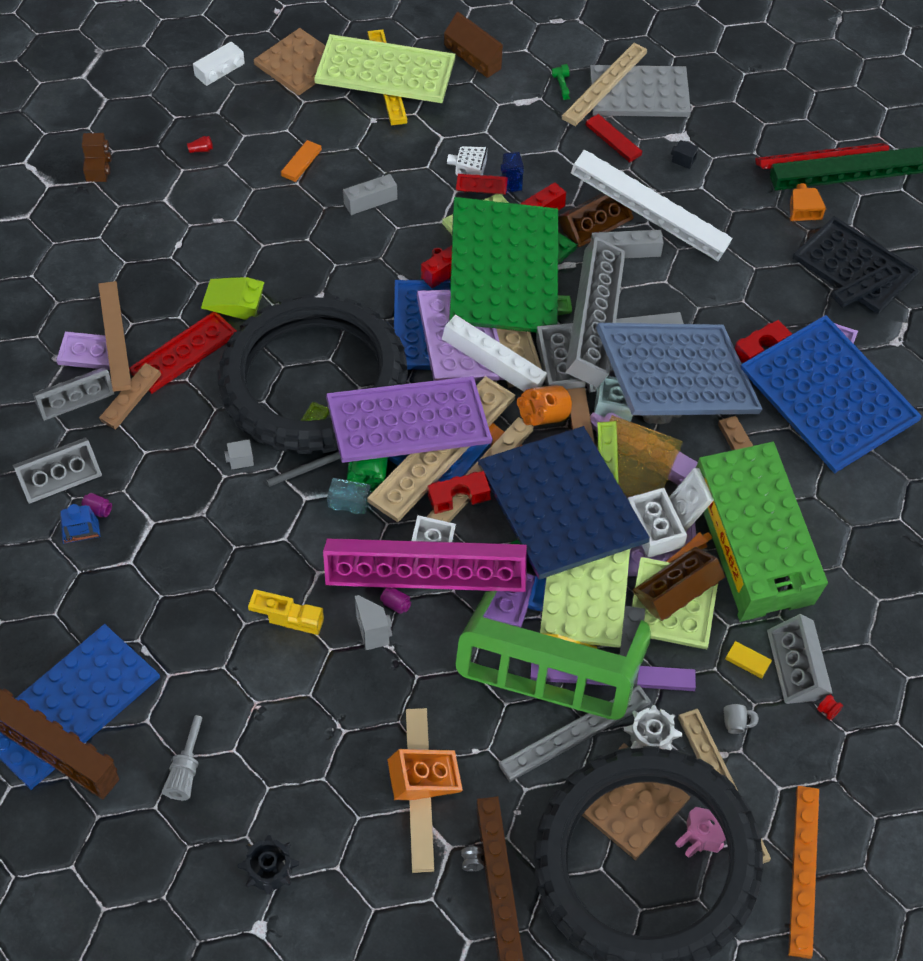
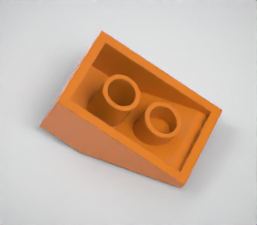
M399 749L387 759L394 800H417L463 791L455 750Z

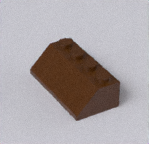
M457 12L444 32V45L478 70L479 73L489 78L502 69L503 44L460 12Z
M604 193L558 216L563 232L577 244V247H582L591 242L592 233L610 232L634 219L631 209Z
M694 547L634 588L633 592L652 616L663 621L680 608L685 607L696 597L701 596L707 589L717 585L720 580L725 578V575L715 556Z

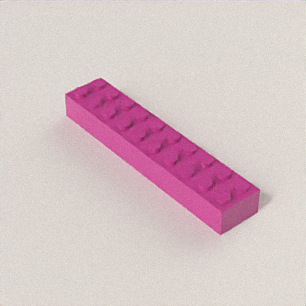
M327 539L323 550L326 585L526 591L527 545Z

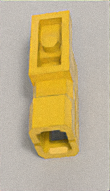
M254 589L248 605L249 611L268 615L269 623L319 635L323 624V608L308 604H295L293 598Z

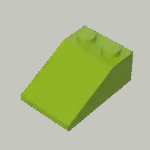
M248 277L210 279L201 308L244 320L251 316L255 317L261 300L264 282Z

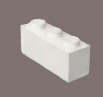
M231 41L193 63L194 74L207 86L245 64L244 53Z

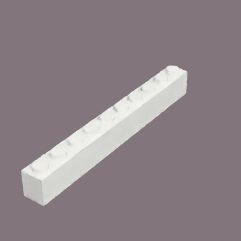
M583 150L574 163L571 174L716 261L720 260L733 239L696 215L686 211L683 207L671 202L668 198L654 192L653 189L639 183L638 180L629 177L623 171L614 168L608 162L599 159L593 153Z

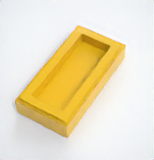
M736 641L725 659L761 679L772 661Z

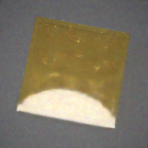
M612 415L609 422H617L619 486L626 498L664 488L683 442Z

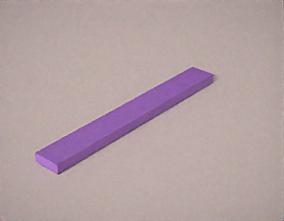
M531 663L530 679L537 681L539 665ZM640 666L637 686L640 685L641 688L695 691V669ZM548 668L546 681L577 683L578 676ZM590 679L586 680V684L608 685Z

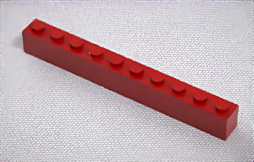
M554 182L520 204L558 208L560 210L565 207L566 191ZM452 245L421 264V278L432 289L451 277Z

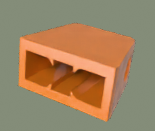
M804 183L798 184L796 189L792 191L790 199V220H823L826 206L816 188H807Z

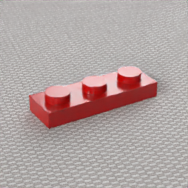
M458 173L456 191L506 195L508 178Z

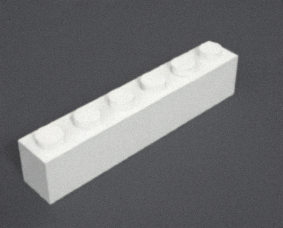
M455 315L445 325L442 340L523 392L530 388L543 386L547 375L545 371L462 318Z

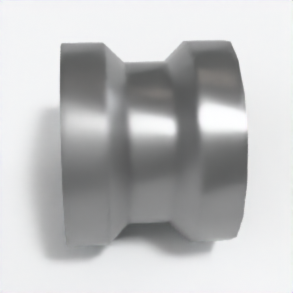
M475 846L462 849L461 856L464 858L462 869L465 871H479L483 869L484 862L481 860L483 849Z

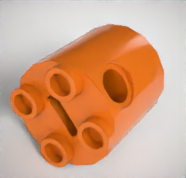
M559 385L530 388L525 390L521 397L517 399L520 414L526 425L537 426L565 421L572 409L571 396L563 386Z

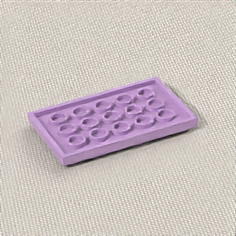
M450 290L418 291L417 300L433 381L474 376L475 381H481L485 376L491 380H505L442 340L445 325L449 322ZM476 327L499 342L497 329Z

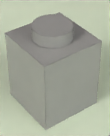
M250 440L227 443L228 451L224 452L226 463L230 462L231 470L254 466Z

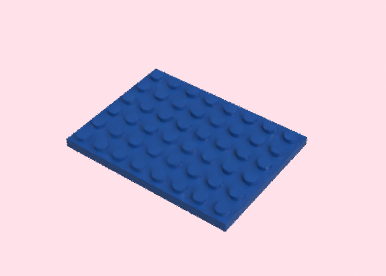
M827 315L741 364L740 367L752 383L834 474L914 425L922 418L918 411Z

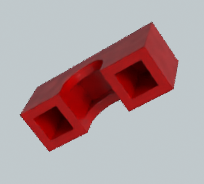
M777 320L773 323H768L759 331L752 332L748 337L739 339L735 344V351L740 361L745 363L764 351L761 346L772 347L791 336L792 333Z
M484 471L472 472L469 475L456 476L450 480L436 481L428 485V496L434 514L453 510L452 498L457 494L467 495L472 505L490 500V488Z

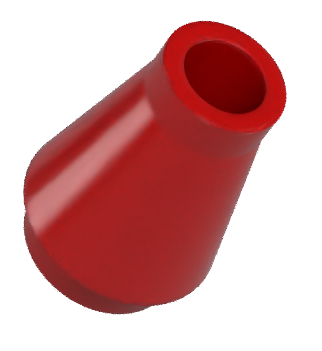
M204 135L187 143L189 153L210 152L213 149L210 136L206 137Z

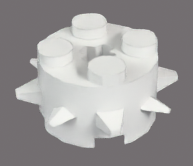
M652 705L651 709L646 708L639 713L633 711L632 713L635 718L633 725L624 727V731L631 736V749L643 748V746H659L661 749L671 750L672 740L682 737V733L674 728L675 723L673 719L675 716L668 714L662 709L658 711L656 705Z

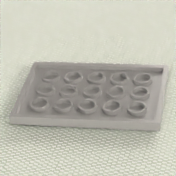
M590 65L591 85L611 65ZM634 66L592 109L593 115L690 117L691 108L686 66Z

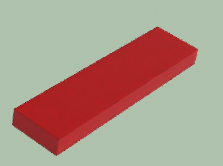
M599 114L586 121L588 128L629 163L642 155L640 148Z

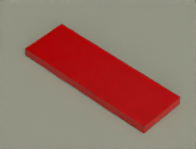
M212 312L131 366L129 372L134 377L145 363L159 370L161 376L148 390L153 394L225 345L237 330L217 312Z

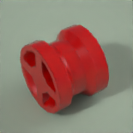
M829 694L820 703L817 710L824 712L827 719L831 721L844 705L840 702L837 703L834 697Z

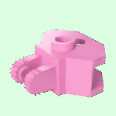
M695 807L689 812L687 832L675 844L680 848L689 841L692 846L685 853L689 858L697 851L702 852L706 850L718 853L724 847L726 838L711 811Z

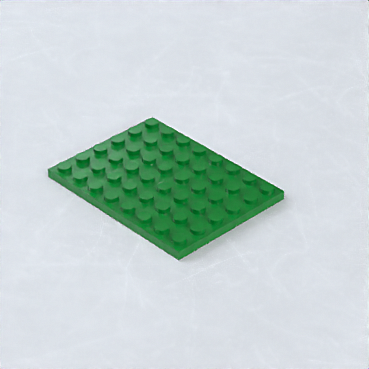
M454 197L449 321L457 315L476 327L537 333V326L557 325L558 208Z

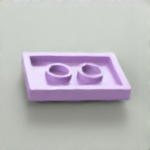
M65 332L56 360L57 364L95 369L104 367L110 370L106 337L104 335Z

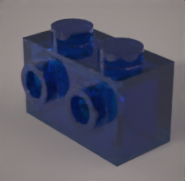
M520 152L503 154L501 177L508 178L506 192L522 190L524 166Z

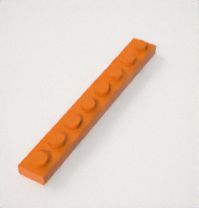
M798 786L796 789L788 955L811 959L813 956L819 789Z

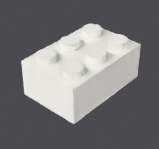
M665 488L627 499L650 537V542L642 545L647 558L681 549L685 546L687 534Z

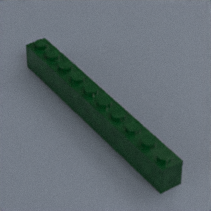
M923 146L772 164L770 179L775 190L796 188L801 183L809 187L923 173Z

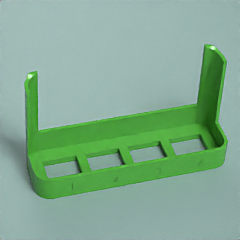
M497 591L485 592L459 638L456 669L459 674L471 680L607 719L618 720L624 717L631 700L635 679L651 639L650 627L646 622L641 620L628 654L624 657L484 618L483 616ZM477 647L501 654L499 670L471 662L472 648ZM510 657L539 665L537 681L508 673ZM548 668L578 676L575 692L546 684ZM590 679L617 687L614 703L584 695L586 680Z

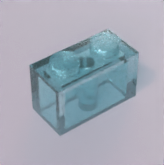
M333 478L327 496L328 507L334 510L350 511L354 514H366L369 504L367 498L371 495V487L369 484Z

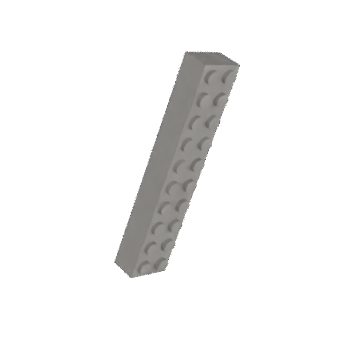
M595 236L584 251L565 373L598 388L609 375L610 361L596 327L598 323H616L625 251Z

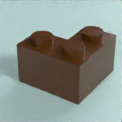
M83 133L82 148L85 157L83 171L86 182H107V175H110V165L108 163L111 162V152H108L109 142L105 140L104 133Z

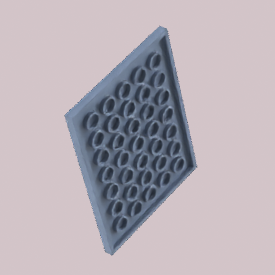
M598 323L596 329L632 415L760 414L763 410L747 375L740 368V359L724 325Z

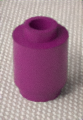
M93 493L85 495L81 502L82 506L88 505L98 517H107L112 510V503L108 499Z
M387 587L380 598L384 606L399 614L407 612L411 606L410 596L395 588Z

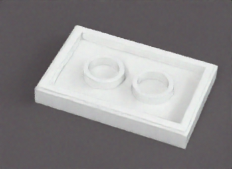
M693 468L669 497L685 532L714 501L699 468Z

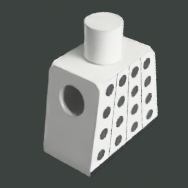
M462 146L458 155H448L447 164L456 165L457 176L458 173L483 175L488 148Z

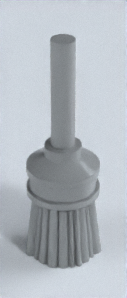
M194 716L185 749L181 751L180 755L172 757V764L169 767L170 773L162 789V794L170 799L184 801L188 800L191 796L193 777L196 775V768L199 764L193 758L194 754L192 752L202 722L201 716Z

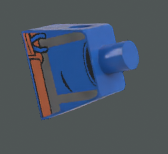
M72 504L68 509L61 510L63 544L101 537L98 518L88 505L78 506Z

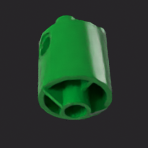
M388 457L349 462L348 486L373 492L386 478Z

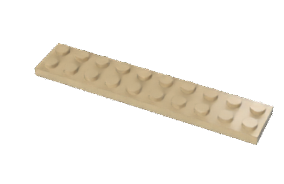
M485 376L476 386L489 427L515 400V394ZM470 446L409 454L367 498V502L396 522H399L428 491V485L438 481Z

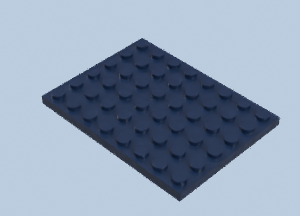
M584 426L478 460V465L481 471H484L487 482L520 545H527V558L539 580L650 542L648 533Z

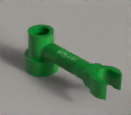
M568 64L552 68L553 78H558L563 100L570 99V92L564 79L570 76Z

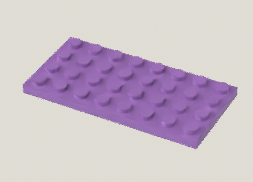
M474 376L327 393L326 395L342 463L491 444L492 442Z

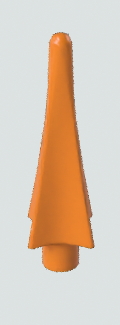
M699 532L666 562L672 563L694 547L701 550L707 548L706 543L712 539L711 534L707 532L702 535Z

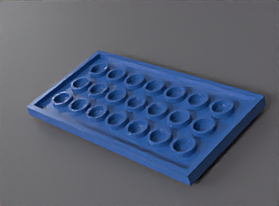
M104 624L15 699L18 701L20 699L24 700L29 704L30 709L41 711L47 717V720L58 722L64 731L75 733L81 742L86 743L156 682L160 675ZM0 733V760L30 790L55 770L54 767Z

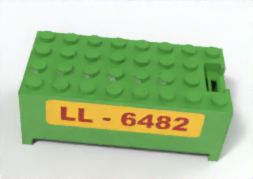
M769 442L700 457L696 468L700 469L714 499L703 513L739 611L737 614L739 621L763 617L769 612L786 608L793 610L814 605L827 586L828 581L775 443ZM786 576L790 579V581L777 584L774 582V579ZM790 584L793 587V589H788L778 592L777 587L786 586Z

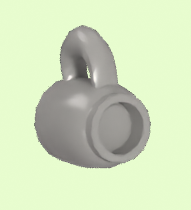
M731 704L723 709L724 722L728 733L741 734L745 732V728H752L758 723V714L753 710H747L744 705ZM747 714L750 715L751 718L749 724H747Z

